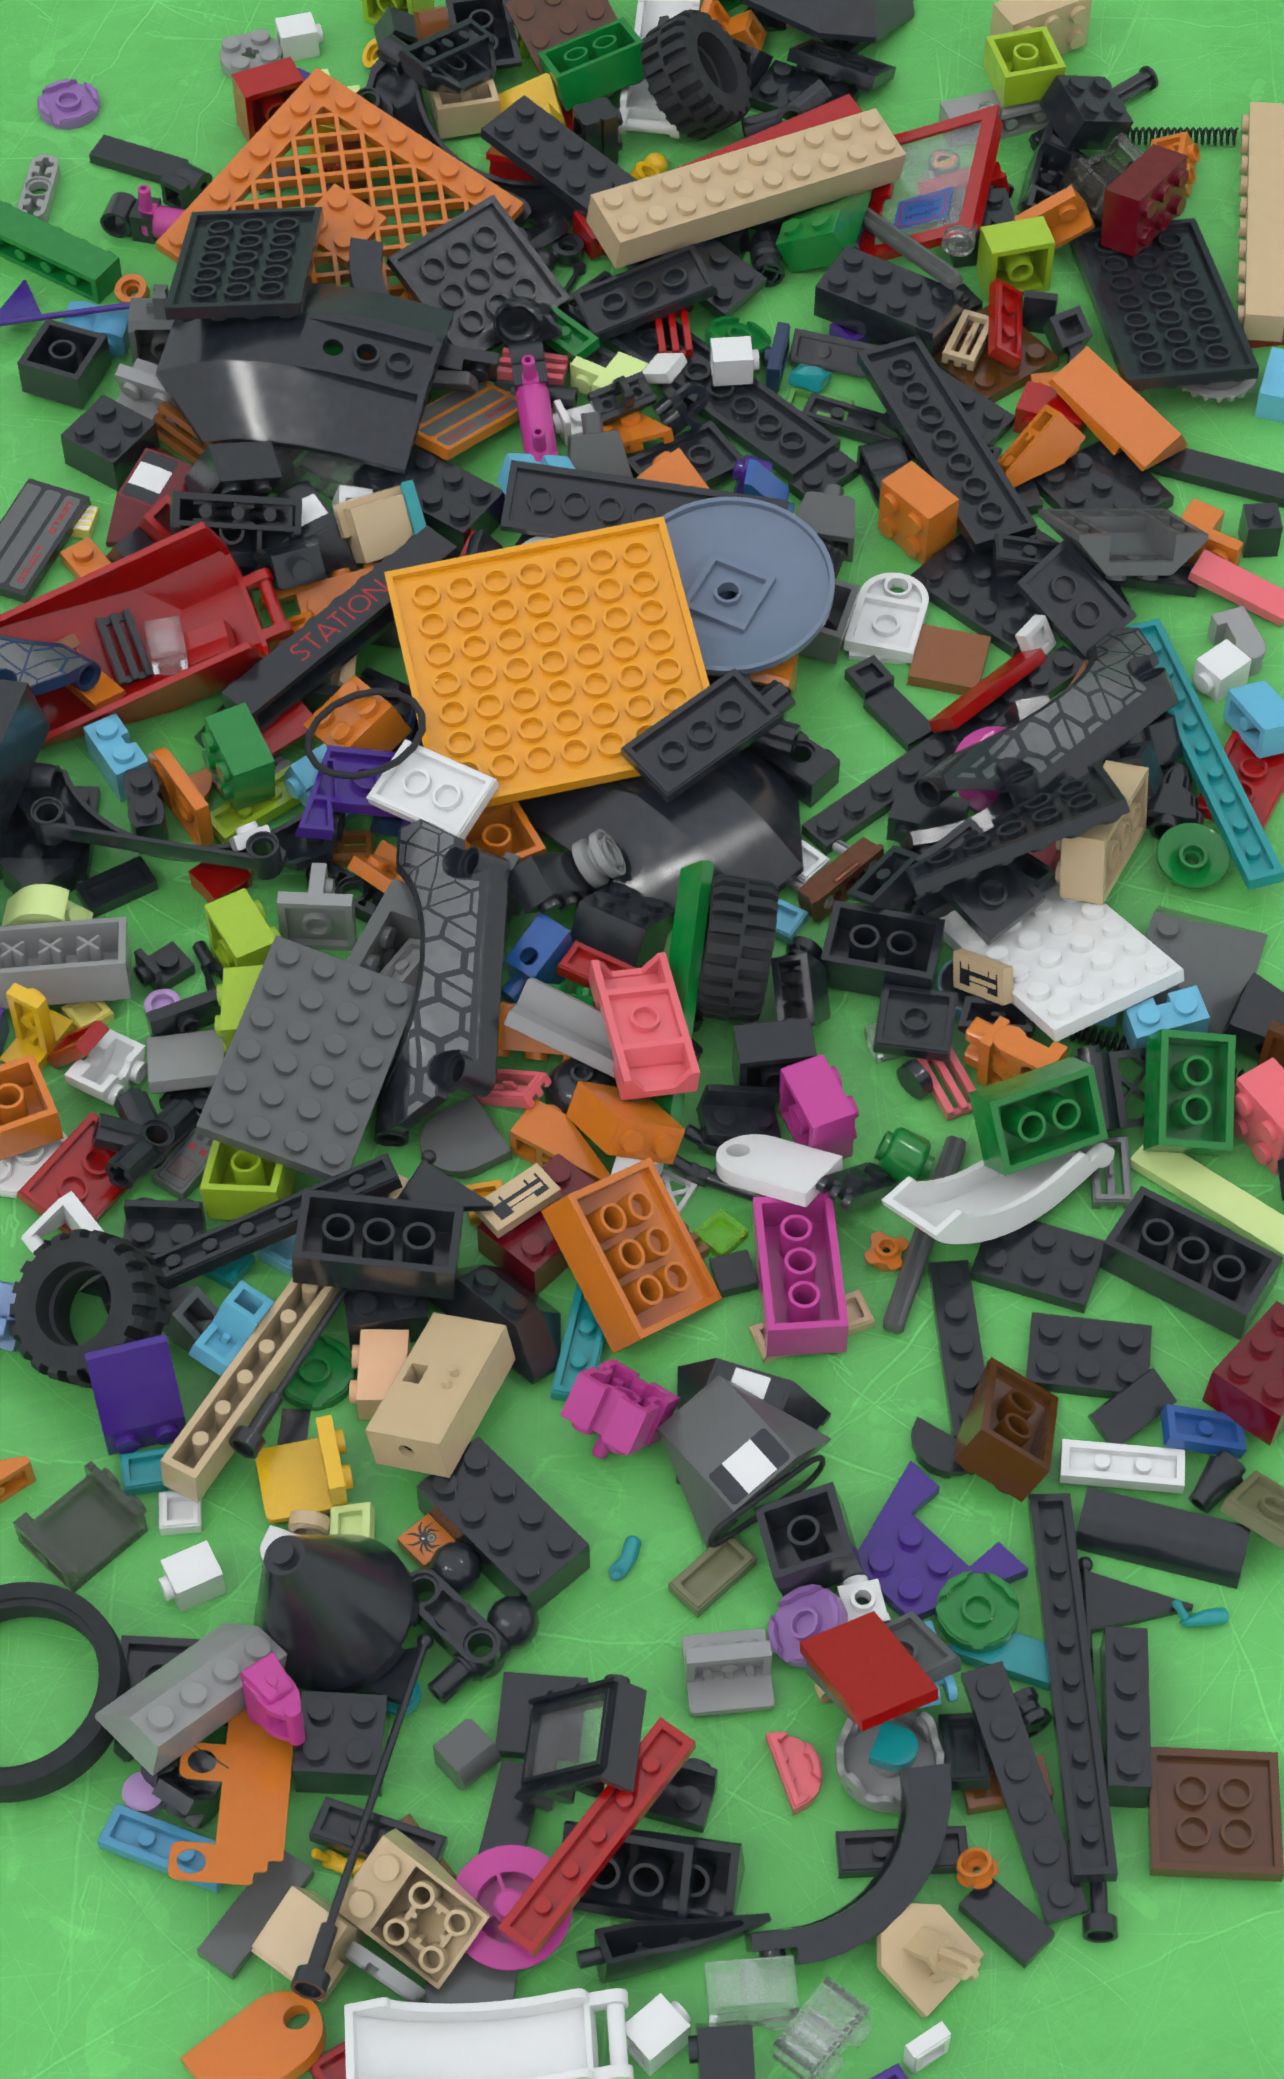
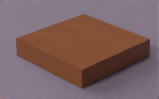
M923 624L909 670L907 685L958 695L965 694L982 679L991 637Z

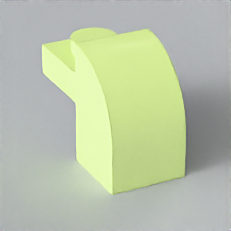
M620 351L606 368L576 356L570 364L571 387H576L581 394L588 395L592 391L612 384L613 379L621 376L629 377L643 371L648 363ZM623 394L615 396L620 406L622 405Z
M34 884L20 889L7 900L2 926L86 920L93 918V912L69 901L70 890L56 885Z

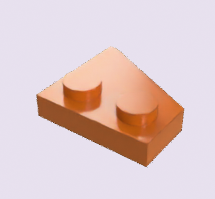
M638 411L624 416L607 426H603V431H619L625 453L644 450L643 442L657 438L662 439L664 444L675 441L671 428Z

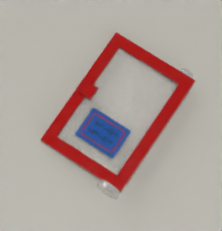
M985 101L979 105L977 111L894 135L906 153L899 181L873 188L868 207L927 249L942 245L943 249L952 256L963 257L969 255L974 249L976 233L980 232L1003 129L1001 121L1003 111L999 104L995 105L992 102ZM863 228L864 232L861 234L858 250L885 261L902 256Z

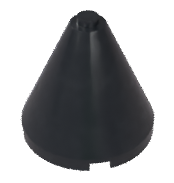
M354 1534L286 1535L275 1539L267 1547L255 1608L254 1626H259L287 1653L284 1670L296 1684L298 1690L354 1693L376 1682L397 1663L405 1652L402 1644L410 1626L416 1627L418 1595L409 1570L390 1548L375 1539Z

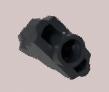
M1181 763L1172 764L1163 773L1164 780L1156 794L1147 800L1146 829H1150L1151 835L1158 840L1161 839L1167 830L1183 823L1203 825L1204 813L1198 810L1199 798L1191 792L1193 779L1187 765Z

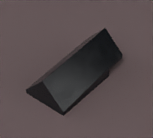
M565 1821L562 1843L578 1822ZM633 1829L573 1909L631 1920H675L735 1915L745 1871L742 1843Z

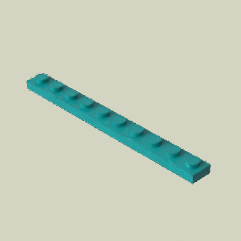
M1160 619L1126 626V628H1139L1159 660V664L1154 668L1164 667L1167 670L1179 702L1165 712L1175 715L1184 759L1247 889L1252 890L1283 882L1284 870Z

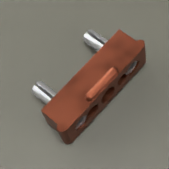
M864 837L852 846L839 839L836 840L832 848L833 851L840 854L839 857L808 882L796 877L788 884L789 887L797 891L800 908L807 911L814 922L823 920L832 912L834 901L845 902L848 899L846 892L884 855L882 844L876 845Z

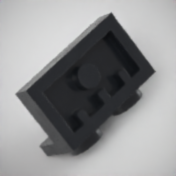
M706 1085L696 1108L704 1145H722L732 1138L750 1134L769 1135L781 1139L775 1113V1106L780 1097L779 1089L761 1086Z
M151 1198L127 1199L124 1201L126 1221L123 1239L140 1245V1249L149 1252L151 1255H155L205 1233L206 1218L202 1202L190 1199L164 1201Z
M687 1759L643 1817L703 1833L717 1789L718 1770L701 1759Z

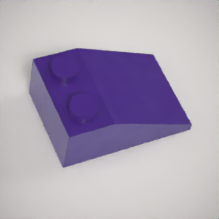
M166 1334L84 1353L109 1456L132 1453L142 1447L155 1444L167 1445L175 1441L186 1426V1421Z

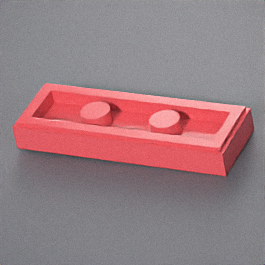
M1206 549L1203 550L1191 570L1188 580L1239 606H1244L1245 609L1281 627L1284 622V589Z

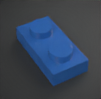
M1166 1404L1161 1411L1164 1447L1217 1455L1219 1451H1225L1238 1459H1241L1247 1451L1244 1428L1234 1423V1420L1225 1413Z

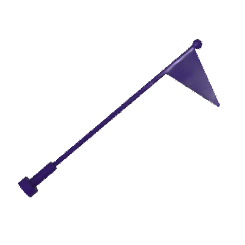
M23 280L0 308V326L129 309L130 302L41 314L27 281Z

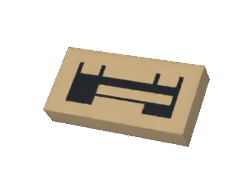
M966 949L953 951V987L1002 1006L1013 1003V966Z
M536 1163L484 1197L493 1203L494 1211L474 1212L497 1238H500L560 1198L561 1188Z

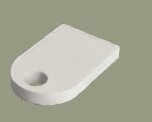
M893 572L879 574L866 581L860 590L845 636L844 650L912 663L921 628L925 623L928 612L929 595L924 585L914 577ZM901 588L905 591L902 593H894L890 591V589Z
M750 1134L738 1136L724 1142L716 1152V1172L725 1183L802 1207H807L820 1193L816 1189V1185L823 1176L843 1170V1156L769 1135Z

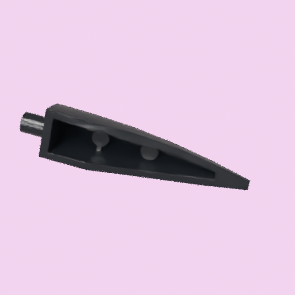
M769 1913L693 1919L636 1920L595 1929V1947L576 1952L577 1962L580 1969L597 1966L599 1980L604 1984L650 1972L705 1953L743 1936L744 1933H749L771 1922V1917Z

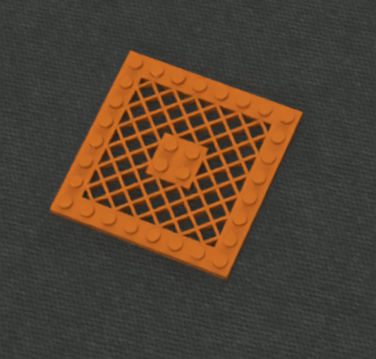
M316 68L156 241V249L174 262H178L192 212L278 209L298 206L303 208L307 205H315L314 207L323 208L324 221L317 247L322 253H316L309 283H335L337 286H340L341 282L349 281V270L339 271L338 263L346 269L349 268L351 237L371 241L375 239V241L381 242V237L398 236L399 244L388 245L383 248V279L389 295L400 296V298L414 301L402 284L388 286L387 277L395 276L389 266H385L384 257H390L411 244H405L404 235L421 233V237H423L427 232H431L452 220L447 218L446 210L463 209L465 212L492 195L496 197L513 221L524 210V203ZM334 124L335 132L318 134L317 126ZM340 125L348 129V131H340ZM311 127L312 134L304 135L306 131ZM360 141L361 149L343 150V142ZM366 142L374 146V148H366ZM337 143L338 151L321 153L320 145ZM314 146L315 154L298 155L297 147ZM290 149H292L293 156L284 157V155ZM386 158L387 166L369 168L368 159ZM391 158L400 163V165H392ZM363 160L364 168L346 169L345 162ZM340 163L341 171L324 172L323 164ZM317 165L318 173L301 175L300 167ZM295 168V176L278 177L277 169ZM272 170L273 178L263 179ZM411 175L413 183L395 185L394 176ZM417 175L424 179L426 182H418ZM389 177L390 185L372 186L371 179ZM366 179L367 188L350 190L348 181ZM343 182L344 189L334 184L328 191L326 190V184ZM320 184L321 193L304 194L303 186ZM280 188H298V195L285 197L280 195ZM275 190V198L258 199L257 191ZM252 192L253 200L243 201ZM437 192L438 200L421 202L420 193ZM443 192L453 199H444ZM415 194V203H398L397 196ZM392 197L393 205L376 207L374 198ZM369 199L370 206L361 200ZM441 212L442 220H424L423 213ZM418 214L419 222L402 224L400 215ZM395 216L396 225H387V217ZM332 263L334 272L316 273V264ZM362 352L364 360L375 358L371 353Z

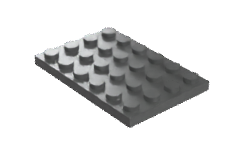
M276 935L197 1122L195 1133L322 1180L349 1170L407 1025L416 987Z

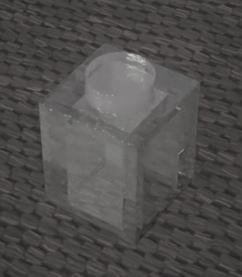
M179 616L145 621V640L151 667L154 672L153 675H174L181 670L188 669L187 651Z

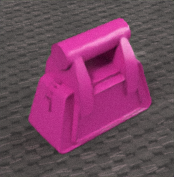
M271 1652L240 1673L247 1715L250 1720L261 1726L272 1737L289 1741L290 1744L298 1746L305 1741V1725L301 1711L300 1693L275 1653Z

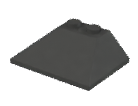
M1165 508L1039 509L1038 516L1062 539L1066 538L1089 564L1105 574L1106 579L1113 581H1124L1126 576H1137V578L1142 580L1154 581L1158 580V576L1173 575L1208 541L1209 535Z
M1158 906L1153 913L1146 938L1184 969V982L1150 998H1154L1157 1006L1166 1003L1168 993L1197 985L1210 1016L1208 1032L1221 1034L1241 990L1253 972H1257L1267 934Z

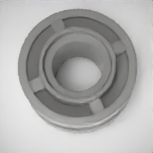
M602 829L592 832L589 835V841L580 839L572 845L573 858L579 872L596 889L607 885L609 877L617 879L626 873L625 861L618 845Z

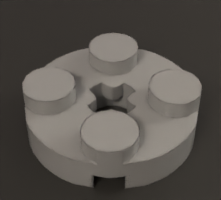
M256 29L252 33L229 36L222 40V49L220 51L221 68L223 73L231 79V74L282 59V50L279 43L271 38L269 32L264 29Z

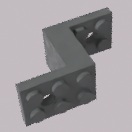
M506 851L503 857L509 860L510 870L520 864V856ZM396 879L392 880L346 959L347 962L380 973L409 938L420 939L417 909L413 896L405 882ZM509 885L507 889L504 942L508 937L510 922L513 916H519L522 912V907Z

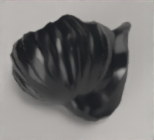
M511 297L506 299L496 309L495 316L493 317V329L496 331L497 337L507 347H509V344L527 341L557 340L563 334L562 328L557 325L558 316L551 306L543 302L537 303L527 297Z

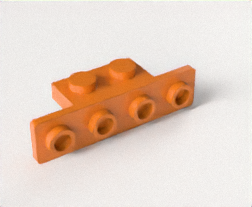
M383 559L365 563L363 565L364 569L351 572L350 568L339 569L330 573L331 578L286 590L275 589L280 605L296 601L299 614L312 610L317 615L329 606L334 598L341 596L350 589L360 577L372 571L375 563H381ZM262 596L258 601L259 610L267 609Z

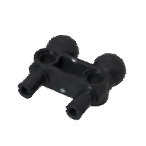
M448 1542L437 1548L431 1557L429 1567L410 1573L417 1589V1595L426 1591L434 1593L433 1597L428 1601H418L416 1626L419 1625L426 1633L431 1634L433 1639L454 1660L427 1684L432 1695L443 1705L470 1680L481 1682L483 1679L492 1678L498 1674L504 1666L505 1658L512 1653L511 1649H521L532 1642L537 1634L540 1623L538 1612L534 1606L519 1596H505L496 1601L488 1612L487 1620L460 1596L474 1588L482 1570L481 1560L472 1547L462 1542ZM488 1646L492 1648L486 1656L477 1657L472 1655L478 1647Z

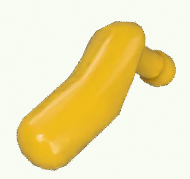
M315 1848L311 1851L312 1858L321 1860V1864L325 1868L343 1874L347 1857L334 1850L323 1852ZM357 1858L352 1875H356L366 1861L365 1859Z

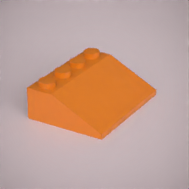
M651 1157L570 1193L541 1210L613 1354L722 1299Z

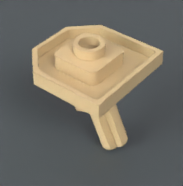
M910 1903L899 1917L877 1934L878 1970L922 2018L927 2017L960 1980L970 1979L973 1981L980 1975L978 1968L981 1965L980 1959L984 1953L940 1904Z

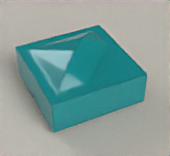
M801 363L790 372L788 383L819 393L830 383L832 372L825 371L817 366Z

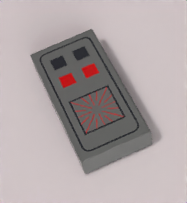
M196 1126L152 1175L153 1184L179 1199H186L202 1181L213 1139L196 1134Z

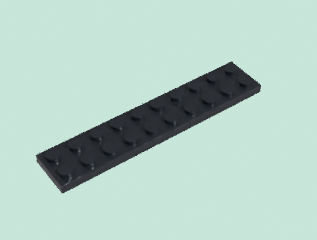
M525 95L481 128L480 137L586 218L591 194L637 181ZM713 238L694 244L718 292V295L698 302V304L717 318L731 316L765 287L767 280L765 276ZM671 251V252H668V253H665V254H662V255H658V256H655V257H652V258H649V259H645V260H642V261L645 262V263H647V262H649V261H652V260H654V259H657V258H659V257H662V256L667 255V254H669V253H672V252H674V251Z
M605 270L578 290L608 279L613 275ZM570 294L571 299L569 303L560 308V310L589 330L574 301L573 294ZM662 318L666 351H672L668 318ZM654 321L600 342L613 353L617 354L620 351L648 364L659 353ZM676 322L679 349L685 350L681 324ZM690 332L693 357L686 358V366L673 380L671 385L676 391L684 384L692 381L698 382L705 387L708 392L709 401L707 406L698 415L706 421L711 420L721 432L757 458L772 462V469L788 481L796 478L835 448L840 450L841 440L756 378L753 377V384L713 386L710 367V347L706 342ZM692 394L683 399V401L690 406L697 399L698 395Z

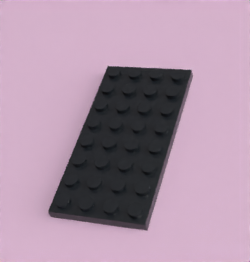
M1195 218L1173 220L1164 232H1160L1152 240L1151 244L1141 250L1135 257L1101 246L1102 227H1094L1092 230L1069 242L1118 373L1135 391L1258 379L1259 365Z

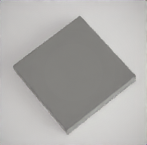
M215 1030L146 1038L150 1093L213 1087L225 1058L223 1039L217 1038Z

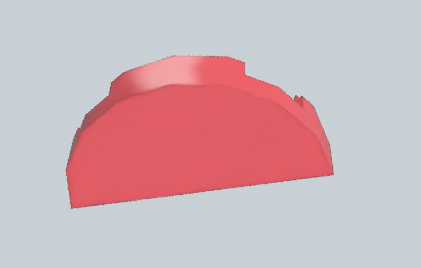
M787 1732L766 1733V1743L794 1816L807 1809L819 1794L823 1777L820 1757L811 1744L808 1742L804 1743L799 1738L788 1736Z

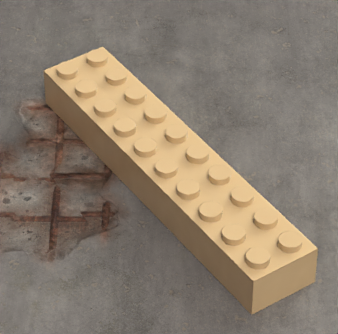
M874 108L591 194L586 222L613 266L617 269L684 248L691 244L710 240L899 181L906 153L877 109Z

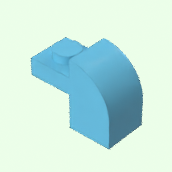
M240 1280L223 1301L212 1323L194 1343L188 1355L219 1376H222L270 1310L274 1301Z

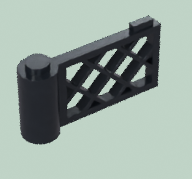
M1099 1045L1078 1048V1056H1074V1058L1094 1066L1107 1132L1144 1126V1114L1141 1118L1127 1119L1125 1103L1132 1093L1145 1103V1094L1137 1086L1145 1077L1146 1061L1141 1057L1146 1056V1048L1114 1052H1101ZM1130 1058L1143 1068L1133 1083H1130L1121 1076L1118 1060ZM1122 1086H1124L1126 1089H1128V1090L1125 1092V1094L1123 1093V1087H1122Z

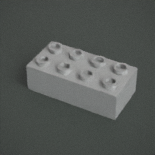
M127 917L0 926V1007L4 1009L9 1008L6 992L14 983L27 989L34 988L40 991L47 999L48 1005L130 999L132 950Z

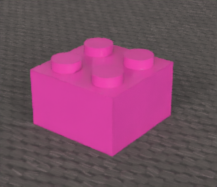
M823 1054L781 1068L778 1113L793 1141L841 1155L843 1159L851 1157L853 1141L857 1138L855 1118L859 1117V1112L853 1097L846 1096L844 1093L841 1076L835 1066L830 1067Z

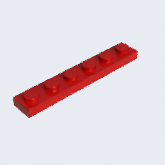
M660 1717L640 1742L634 1792L627 1793L610 1785L605 1787L497 1927L499 1933L535 1958L696 1749V1742Z

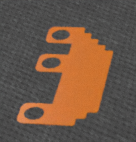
M244 1709L228 1721L226 1745L198 1743L195 1745L196 1747L193 1746L181 1755L179 1772L182 1777L193 1780L222 1782L216 1844L187 1841L175 1842L170 1848L168 1874L172 1879L250 1886L253 1883V1874L256 1872L265 1873L268 1868V1862H281L284 1860L294 1745L290 1744L289 1741L272 1737L261 1726L250 1720L247 1715V1709ZM199 1749L211 1752L218 1761L228 1766L229 1769L216 1761V1766L211 1771L199 1773L190 1768L188 1758ZM185 1850H197L204 1855L206 1864L197 1873L183 1872L177 1865L179 1854Z

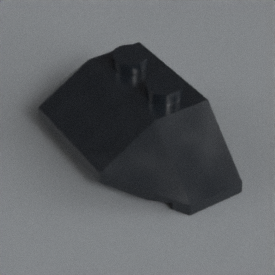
M471 18L400 49L398 54L404 72L413 78L417 85L428 91L461 94L494 78L496 74V59L493 48L494 35Z
M171 491L170 528L176 534L193 525L204 522L226 542L238 566L257 567L253 551L293 541L301 535L302 499Z
M483 1264L458 1268L453 1300L425 1297L446 1315L506 1325L516 1358L511 1368L532 1385L556 1371L561 1346V1313L503 1267Z

